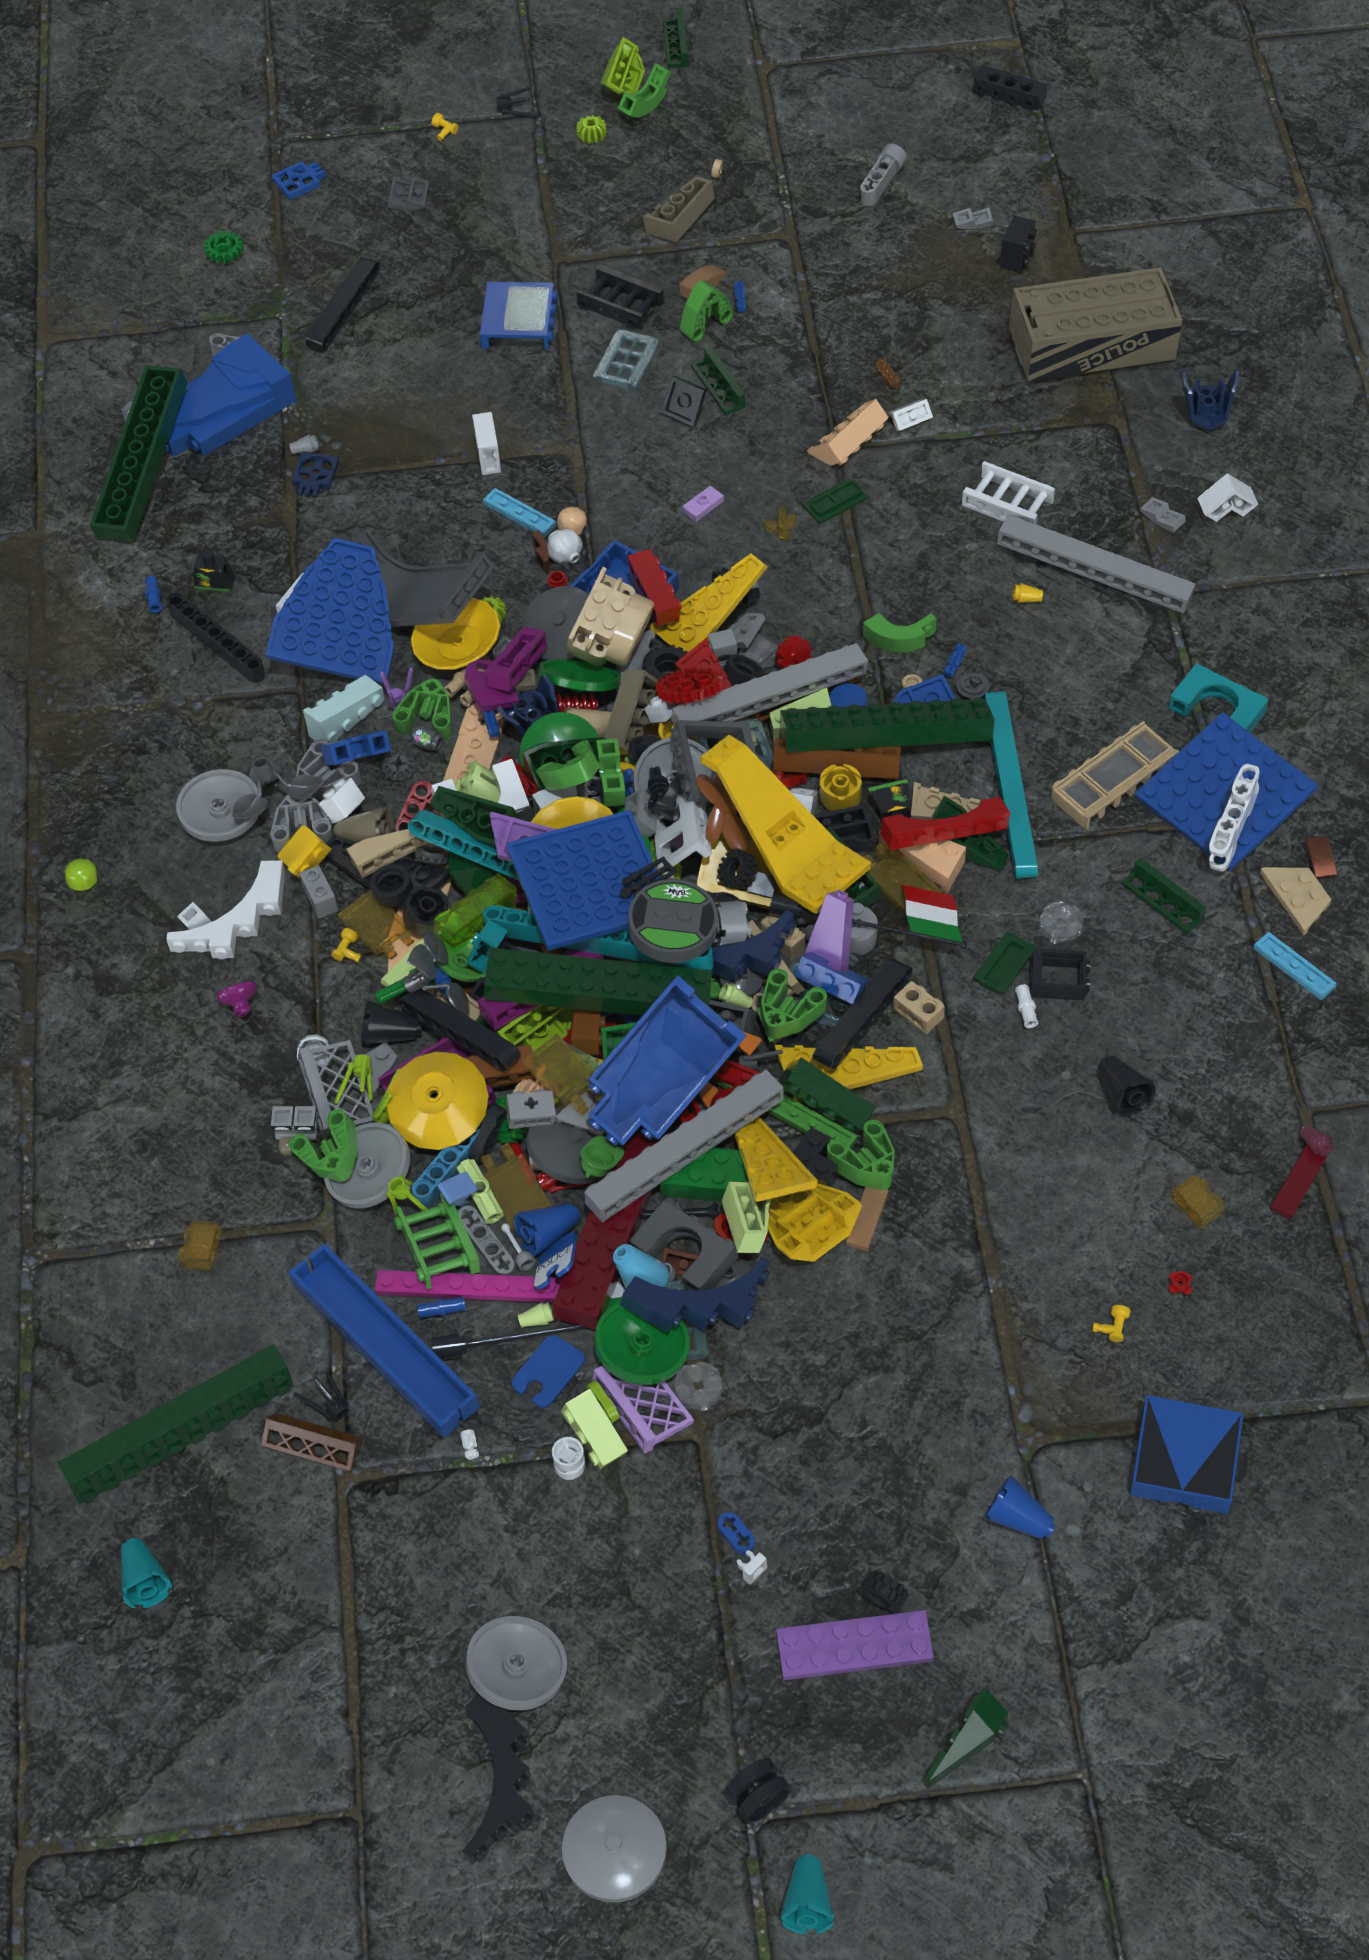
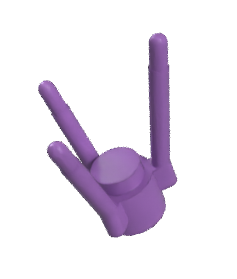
M409 668L405 691L399 688L391 690L384 672H380L387 690L390 706L393 710L396 709L409 692L413 668Z

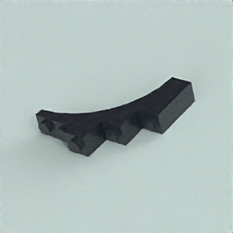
M479 1693L465 1706L467 1716L479 1728L489 1746L494 1779L492 1797L486 1816L474 1837L462 1850L464 1858L471 1865L476 1861H482L489 1853V1848L495 1842L499 1843L508 1833V1828L517 1835L521 1830L525 1831L530 1827L535 1816L533 1808L517 1793L518 1790L522 1791L529 1784V1778L531 1777L529 1767L513 1753L514 1751H520L525 1746L526 1739L528 1738L526 1729L504 1708L490 1703Z

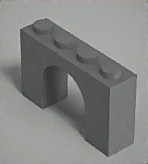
M664 1200L629 1240L630 1244L656 1258L668 1243L677 1238L690 1237L698 1240L702 1244L700 1255L683 1274L682 1278L686 1287L691 1291L714 1288L739 1258L735 1243L728 1238H721L712 1227L708 1226L706 1228L694 1215L688 1216L683 1213V1209L677 1204L673 1203L671 1205Z

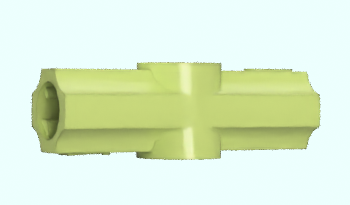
M474 1159L462 1161L456 1167L459 1174L467 1172L477 1186V1191L484 1190L481 1193L475 1192L472 1194V1202L478 1208L486 1224L498 1222L504 1214L489 1187L488 1181L483 1177Z

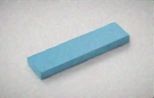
M496 488L483 499V504L533 532L539 530L544 538L557 526L555 520Z
M1270 932L1266 933L1254 944V950L1321 1001L1336 988L1337 983Z

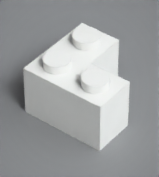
M1228 473L1198 497L1205 516L1216 522L1231 510L1244 517L1258 505L1251 487Z

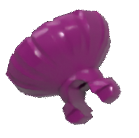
M249 981L237 983L220 990L216 994V998L224 1005L233 1006V1013L238 1018L246 1017L247 1013L252 1009L248 1001L255 995L257 985L255 982Z

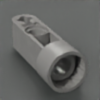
M887 144L878 156L877 162L860 186L862 204L866 206L876 204L895 174L900 171L906 162L907 155L900 146Z

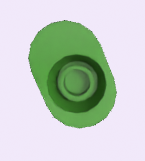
M596 1136L591 1139L580 1151L582 1157L581 1166L586 1171L585 1177L589 1178L591 1175L596 1177L606 1176L622 1159L624 1148L619 1144L616 1146L612 1145L605 1138L606 1136Z

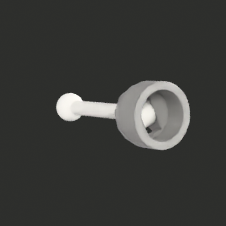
M507 1223L503 1224L501 1230L507 1234L518 1252L516 1256L518 1268L520 1271L530 1270L536 1264L534 1256L530 1252L521 1250L510 1232V1225Z

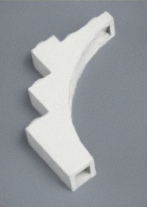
M282 860L261 861L258 875L252 888L241 902L222 917L201 927L186 931L167 932V943L170 952L210 951L212 958H234L237 936H258L260 915H281L285 870Z

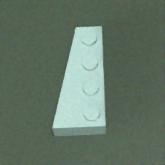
M364 675L346 685L344 691L339 692L337 690L332 693V697L327 701L322 699L316 702V707L304 709L303 713L309 736L315 741L319 739H324L328 743L337 741L345 732L350 731L356 723L364 719L373 709L383 703L385 700L383 688L367 675Z

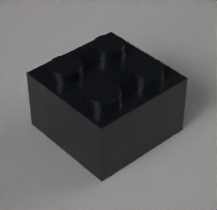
M1014 215L1002 239L1000 268L1022 273L1024 266H1028L1030 254H1034L1036 249V243H1034L1037 235L1035 220Z

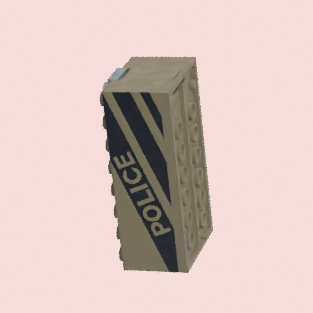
M1161 267L1013 288L1009 329L1015 343V350L1020 364L1023 366L1028 381L1176 359L1182 318Z

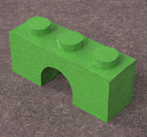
M618 738L596 740V756L600 765L598 770L602 781L604 806L625 805V785L620 767Z

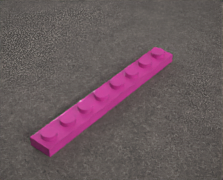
M378 1270L375 1294L430 1298H459L463 1296L464 1299L553 1303L562 1278L549 1277L550 1284L538 1290L534 1286L535 1277L438 1273L430 1276L432 1288L427 1289L424 1281H419L416 1272Z

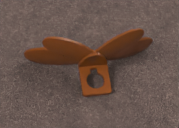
M714 772L713 780L707 775H698L696 782L699 790L706 799L714 804L706 825L707 839L710 842H716L722 833L731 849L745 851L748 846L747 834L741 821L735 814L738 811L718 774Z

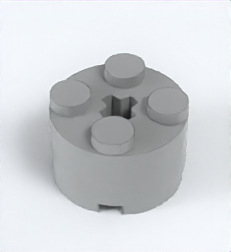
M730 901L715 903L718 911V925L713 943H717L716 947L746 941L747 935H751V924L746 919V902Z
M854 903L852 919L878 924L876 915L870 909L864 907L861 903ZM852 923L850 952L864 955L875 947L877 929Z

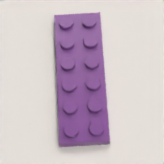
M926 1610L776 1629L783 1681L934 1661Z

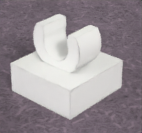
M747 1550L746 1557L750 1559V1562L743 1563L738 1559L737 1567L743 1571V1579L751 1585L767 1569V1558L760 1552L755 1556L753 1552Z

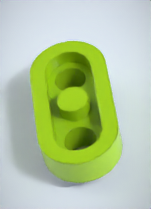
M594 1380L587 1384V1390L591 1389L611 1424L619 1420L618 1411L599 1383Z

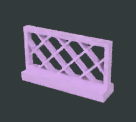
M603 1366L594 1369L592 1381L596 1380L618 1411L620 1421L645 1454L653 1450L655 1444L694 1423L692 1416L665 1381L657 1383V1387L653 1388L613 1379L610 1372L603 1368ZM624 1388L638 1390L637 1399L627 1397L624 1394ZM641 1391L655 1394L654 1401L640 1400ZM657 1395L667 1396L671 1401L670 1406L656 1403ZM638 1405L652 1408L650 1417L640 1415L637 1411ZM654 1409L667 1411V1420L654 1418ZM671 1412L681 1414L685 1420L680 1423L669 1421ZM651 1423L665 1426L664 1432L655 1435L650 1429Z

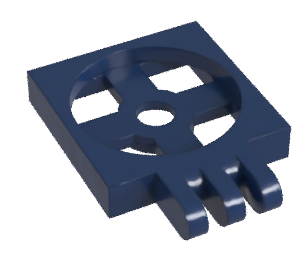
M301 452L292 477V485L299 486L298 495H303L305 490V496H310L313 491V497H318L320 489L330 490L340 462L339 457ZM306 461L315 462L312 467H303ZM323 463L331 464L332 470L323 469ZM319 470V473L313 474L312 471ZM300 474L309 475V480L302 478Z

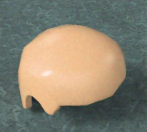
M578 507L564 508L557 518L558 530L570 529L575 531L577 535H580L584 526L587 525L586 514Z

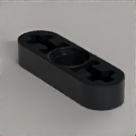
M494 1104L488 1110L468 1158L470 1160L474 1159L479 1166L489 1157L507 1115V1110L498 1104Z

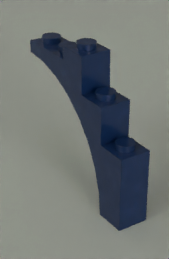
M786 910L765 931L746 941L712 947V974L714 972L735 982L740 975L742 976L748 967L769 976L772 970L779 968L781 964L780 950L784 946L785 939L788 935L791 936L795 930L794 913Z
M762 1257L750 1271L739 1279L724 1286L708 1290L683 1291L668 1289L651 1284L635 1276L623 1292L620 1305L667 1333L670 1332L673 1326L677 1328L682 1319L705 1331L709 1323L713 1325L716 1322L718 1316L741 1328L744 1322H750L756 1310L753 1309L756 1300L754 1298L759 1290L757 1286L760 1283L764 1284L769 1277L770 1272L767 1270L770 1261Z

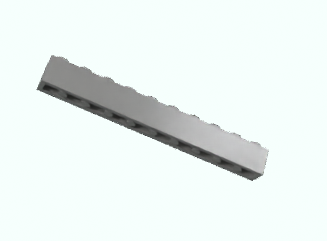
M1008 514L999 530L997 540L999 545L1178 612L1184 613L1192 598L1195 583Z
M857 643L850 646L847 645L819 657L809 658L802 663L790 665L785 669L770 672L768 675L753 678L742 684H736L731 688L717 692L716 696L710 695V699L703 698V701L695 700V703L679 704L672 708L671 722L674 726L677 720L732 722L864 675L867 671L868 659Z
M767 1070L760 1074H755L743 1086L736 1087L731 1094L725 1098L718 1099L713 1106L707 1110L700 1111L689 1122L682 1123L676 1131L666 1134L658 1143L645 1148L640 1155L634 1159L627 1160L616 1171L609 1172L597 1184L590 1185L584 1192L585 1204L601 1222H604L783 1100L784 1087Z

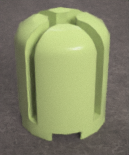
M476 761L470 762L466 766L468 772L465 773L461 780L458 778L455 784L456 791L498 803L499 792L491 770Z

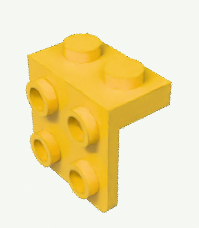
M303 825L278 853V858L289 867L288 870L292 874L300 878V872L319 865L332 849L307 826Z

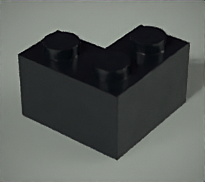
M811 1127L792 1153L817 1179V1183L832 1187L838 1179V1164L826 1158L827 1145L831 1141V1137Z

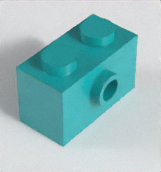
M489 920L481 933L477 932L471 943L474 946L466 963L485 974L489 948L500 949L508 930Z

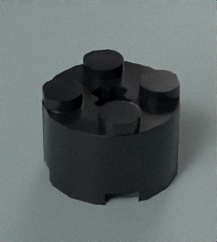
M427 885L415 887L410 891L403 908L402 915L405 925L415 935L421 937L428 930H432L434 933L439 931L448 914L449 901L447 896L439 888L436 890L427 887Z

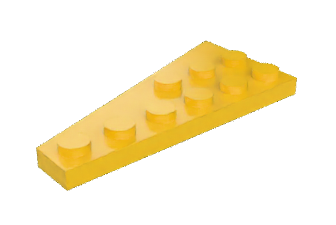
M751 553L732 566L731 570L726 574L715 578L714 582L709 586L702 587L682 601V610L679 611L680 619L659 626L653 622L648 627L669 645H675V648L681 647L683 651L689 652L705 638L708 641V634L715 633L768 567Z
M775 1045V1051H783L782 1054L777 1055L783 1072L788 1064L802 1057L849 1090L923 1070V1064L916 1047L874 1049V1047L865 1046V1049H852L835 1070H831L812 1060L816 1048H803V1045H795V1048ZM792 1096V1099H793V1100H795V1101L801 1103L800 1100H798V1099H796V1098H794V1097Z
M757 1117L734 1133L756 1202L803 1192L817 1187V1179L760 1117Z

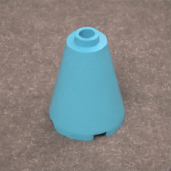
M623 1244L615 1250L613 1260L625 1289L635 1276L651 1284L667 1287L669 1272L663 1262L630 1244Z

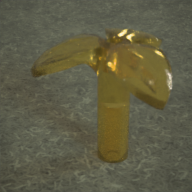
M780 506L778 507V523L773 520H763V524L771 533L780 531L778 538L790 539L792 533L786 529L794 528L796 513L786 517V507Z

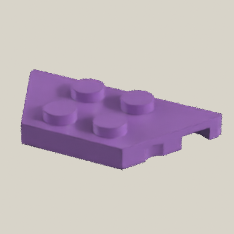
M490 813L498 859L509 862L512 861L506 849V843L557 830L502 814Z

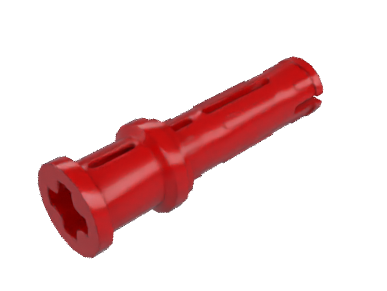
M508 756L500 760L499 763L510 759L513 760L527 796H531V793H537V786L523 773L522 767L512 757Z

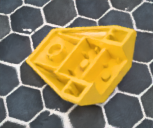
M817 1183V1187L771 1198L768 1211V1232L777 1249L790 1259L815 1262L850 1236L861 1211L862 1203L845 1191Z

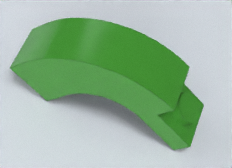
M655 63L643 88L636 93L625 92L618 109L632 117L647 115L659 105L667 93L668 89L665 86L672 71Z
M878 613L863 622V636L880 649L898 653L911 652L924 647L925 638L932 636L936 632L937 618L931 613L915 624L897 626L888 622Z

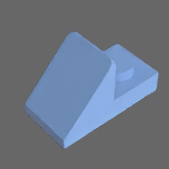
M467 1172L458 1174L437 1185L449 1204L461 1207L471 1203L469 1196L478 1190Z

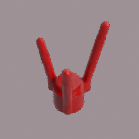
M545 1172L535 1175L542 1191L549 1190L550 1194L559 1190L588 1185L568 1183L556 1186L555 1183L559 1181Z

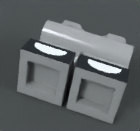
M273 1106L271 1128L275 1130L276 1140L304 1134L311 1142H314L317 1138L318 1129L316 1106H295V1111L293 1106Z

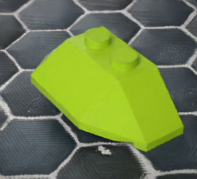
M622 37L608 61L601 81L603 86L617 94L624 95L625 92H638L645 70L637 45Z
M540 1005L504 1025L496 1033L513 1043L516 1047L531 1045L535 1058H537L567 1036V1030L571 1029L574 1009Z

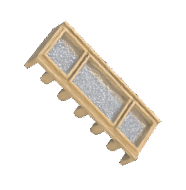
M1143 721L1139 725L1133 726L1125 735L1116 738L1110 746L1102 748L1092 759H1087L1078 769H1073L1067 777L1056 781L1052 786L1051 800L1087 830L1089 829L1092 816L1096 815L1100 819L1105 814L1106 806L1111 804L1113 807H1117L1120 804L1121 795L1127 793L1129 796H1132L1136 791V785L1140 781L1143 784L1147 783L1151 779L1152 773L1161 770L1168 761L1179 753V750L1170 746L1145 725Z

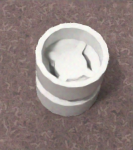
M573 1437L559 1439L552 1448L555 1471L561 1478L566 1480L578 1478L585 1470L582 1444Z

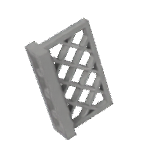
M350 1040L308 1049V1047L299 1049L298 1061L312 1106H316L318 1125L322 1138L331 1136V1130L327 1124V1116L331 1109H341L340 1105L344 1099L355 1104L351 1113L343 1110L354 1120L355 1127L375 1122L372 1118L373 1110L365 1086L359 1100L347 1095L351 1087L360 1090V1077L354 1076L352 1081L348 1080L347 1084L349 1086L342 1094L337 1106L327 1100L330 1091L337 1095L339 1090L333 1088L338 1079L343 1081L344 1076L341 1073L345 1067H348L349 1060L351 1062L354 1060L355 1053ZM347 1048L349 1056L346 1060L335 1055L338 1049ZM322 1053L329 1058L323 1066L315 1061L314 1055ZM332 1059L342 1064L338 1073L327 1068ZM324 1072L335 1077L331 1085L321 1081V1076ZM358 1106L367 1111V1118L360 1119L353 1115Z

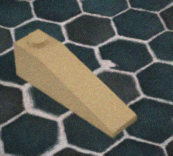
M409 829L364 839L347 848L351 862L361 878H364L380 867L389 865L430 842L412 835Z

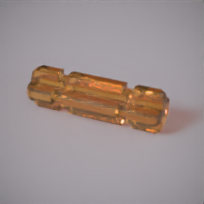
M879 358L875 366L886 381H888L889 385L892 388H897L901 384L900 379L896 376L890 365H888L887 361L884 358Z

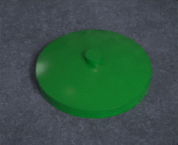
M553 659L542 662L539 667L540 677L546 674L552 684L571 689L574 692L608 691L620 686V673L604 665L595 666L581 660Z
M557 712L541 717L528 728L520 745V764L524 774L526 775L523 768V751L540 743L599 737L597 731L588 721L575 714Z
M619 1302L610 1307L598 1321L594 1336V1346L600 1362L614 1376L633 1384L652 1385L672 1378L681 1370L688 1356L690 1339L683 1321H681L677 1328L673 1326L670 1332L667 1333L624 1308Z

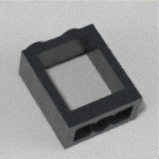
M1033 948L1031 997L1084 1000L1085 992L1090 990V979H1086V973L1090 974V960H1086L1087 951ZM1042 966L1079 968V985L1041 983Z

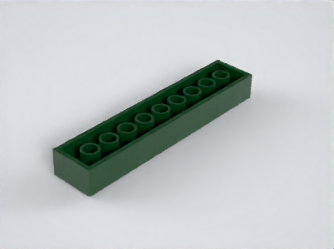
M145 365L90 523V527L97 539L134 542L188 384L181 368Z
M979 697L968 700L892 702L890 704L872 703L863 706L852 704L846 707L829 706L828 708L809 707L807 709L789 708L787 710H780V735L786 753L993 741L994 717L986 699Z
M489 948L484 1000L642 1016L653 1004L657 996L676 976L681 977L695 990L693 994L709 1007L712 970Z
M273 1344L58 1461L57 1463L79 1505L92 1501L98 1494L106 1490L114 1489L127 1478L136 1477L140 1471L149 1466L159 1464L162 1459L171 1454L179 1453L185 1446L201 1441L205 1435L221 1430L227 1423L244 1417L256 1407L266 1405L274 1397L286 1394L294 1387L288 1367Z

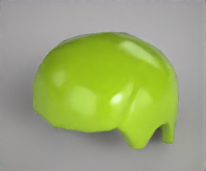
M82 858L69 862L65 868V879L68 887L73 890L83 891L94 886L97 882L95 864L89 859Z

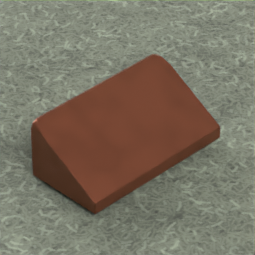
M664 1247L661 1262L671 1264L676 1274L683 1276L698 1258L699 1254Z

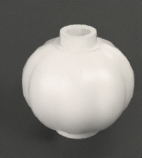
M562 529L550 534L547 548L549 558L552 561L564 565L568 563L574 564L580 559L583 544L575 531Z

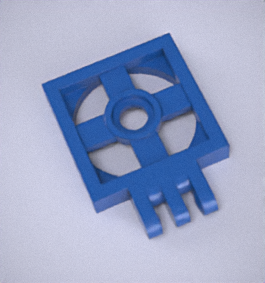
M301 161L272 174L271 177L272 181L287 199L292 200L320 187L319 180L325 178L327 174L317 162L306 166ZM288 176L287 180L281 182L284 177ZM310 177L311 182L304 184L303 180ZM295 178H298V179H299V180L296 181V182L292 181V180L295 179ZM291 185H296L297 187L292 191L287 189Z

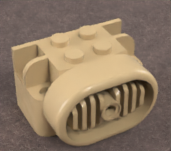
M602 567L568 637L567 653L595 666H602L607 661L625 667L629 663L632 653L649 622L654 609V602L635 593L634 588L624 583L622 578L615 579L606 575L607 568Z

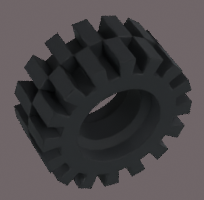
M739 849L730 850L731 853H725L726 858L722 857L723 863L718 865L721 870H718V875H721L718 877L719 881H722L721 883L726 887L740 891L742 889L746 890L748 889L747 885L751 886L753 884L751 880L756 879L754 873H758V869L755 868L758 866V862L755 861L756 858L752 854ZM740 865V870L738 874L735 876L736 869Z
M877 1570L869 1572L860 1588V1593H862L864 1598H868V1602L874 1603L875 1607L878 1608L879 1606L883 1611L887 1610L888 1613L894 1614L899 1613L909 1596L908 1590L904 1588L903 1584H899L897 1579L893 1580L890 1575H884V1572H878Z

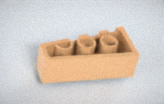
M879 832V848L898 861H904L909 865L910 869L920 872L926 876V880L932 884L935 882L941 886V890L948 893L965 863V846L945 840L889 850Z

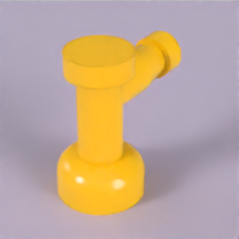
M436 113L432 118V126L436 128L444 127L437 135L438 140L442 141L449 132L452 134L457 133L459 125L444 120L442 114Z
M344 928L341 932L342 940L337 949L332 951L331 956L338 961H342L346 957L359 963L362 955L356 954L347 948L349 944L357 941L358 934L349 928Z
M1123 1305L1112 1306L1111 1315L1115 1318L1114 1325L1094 1322L1093 1332L1099 1331L1109 1334L1111 1341L1122 1342L1124 1337L1122 1334L1124 1320L1130 1317V1308Z

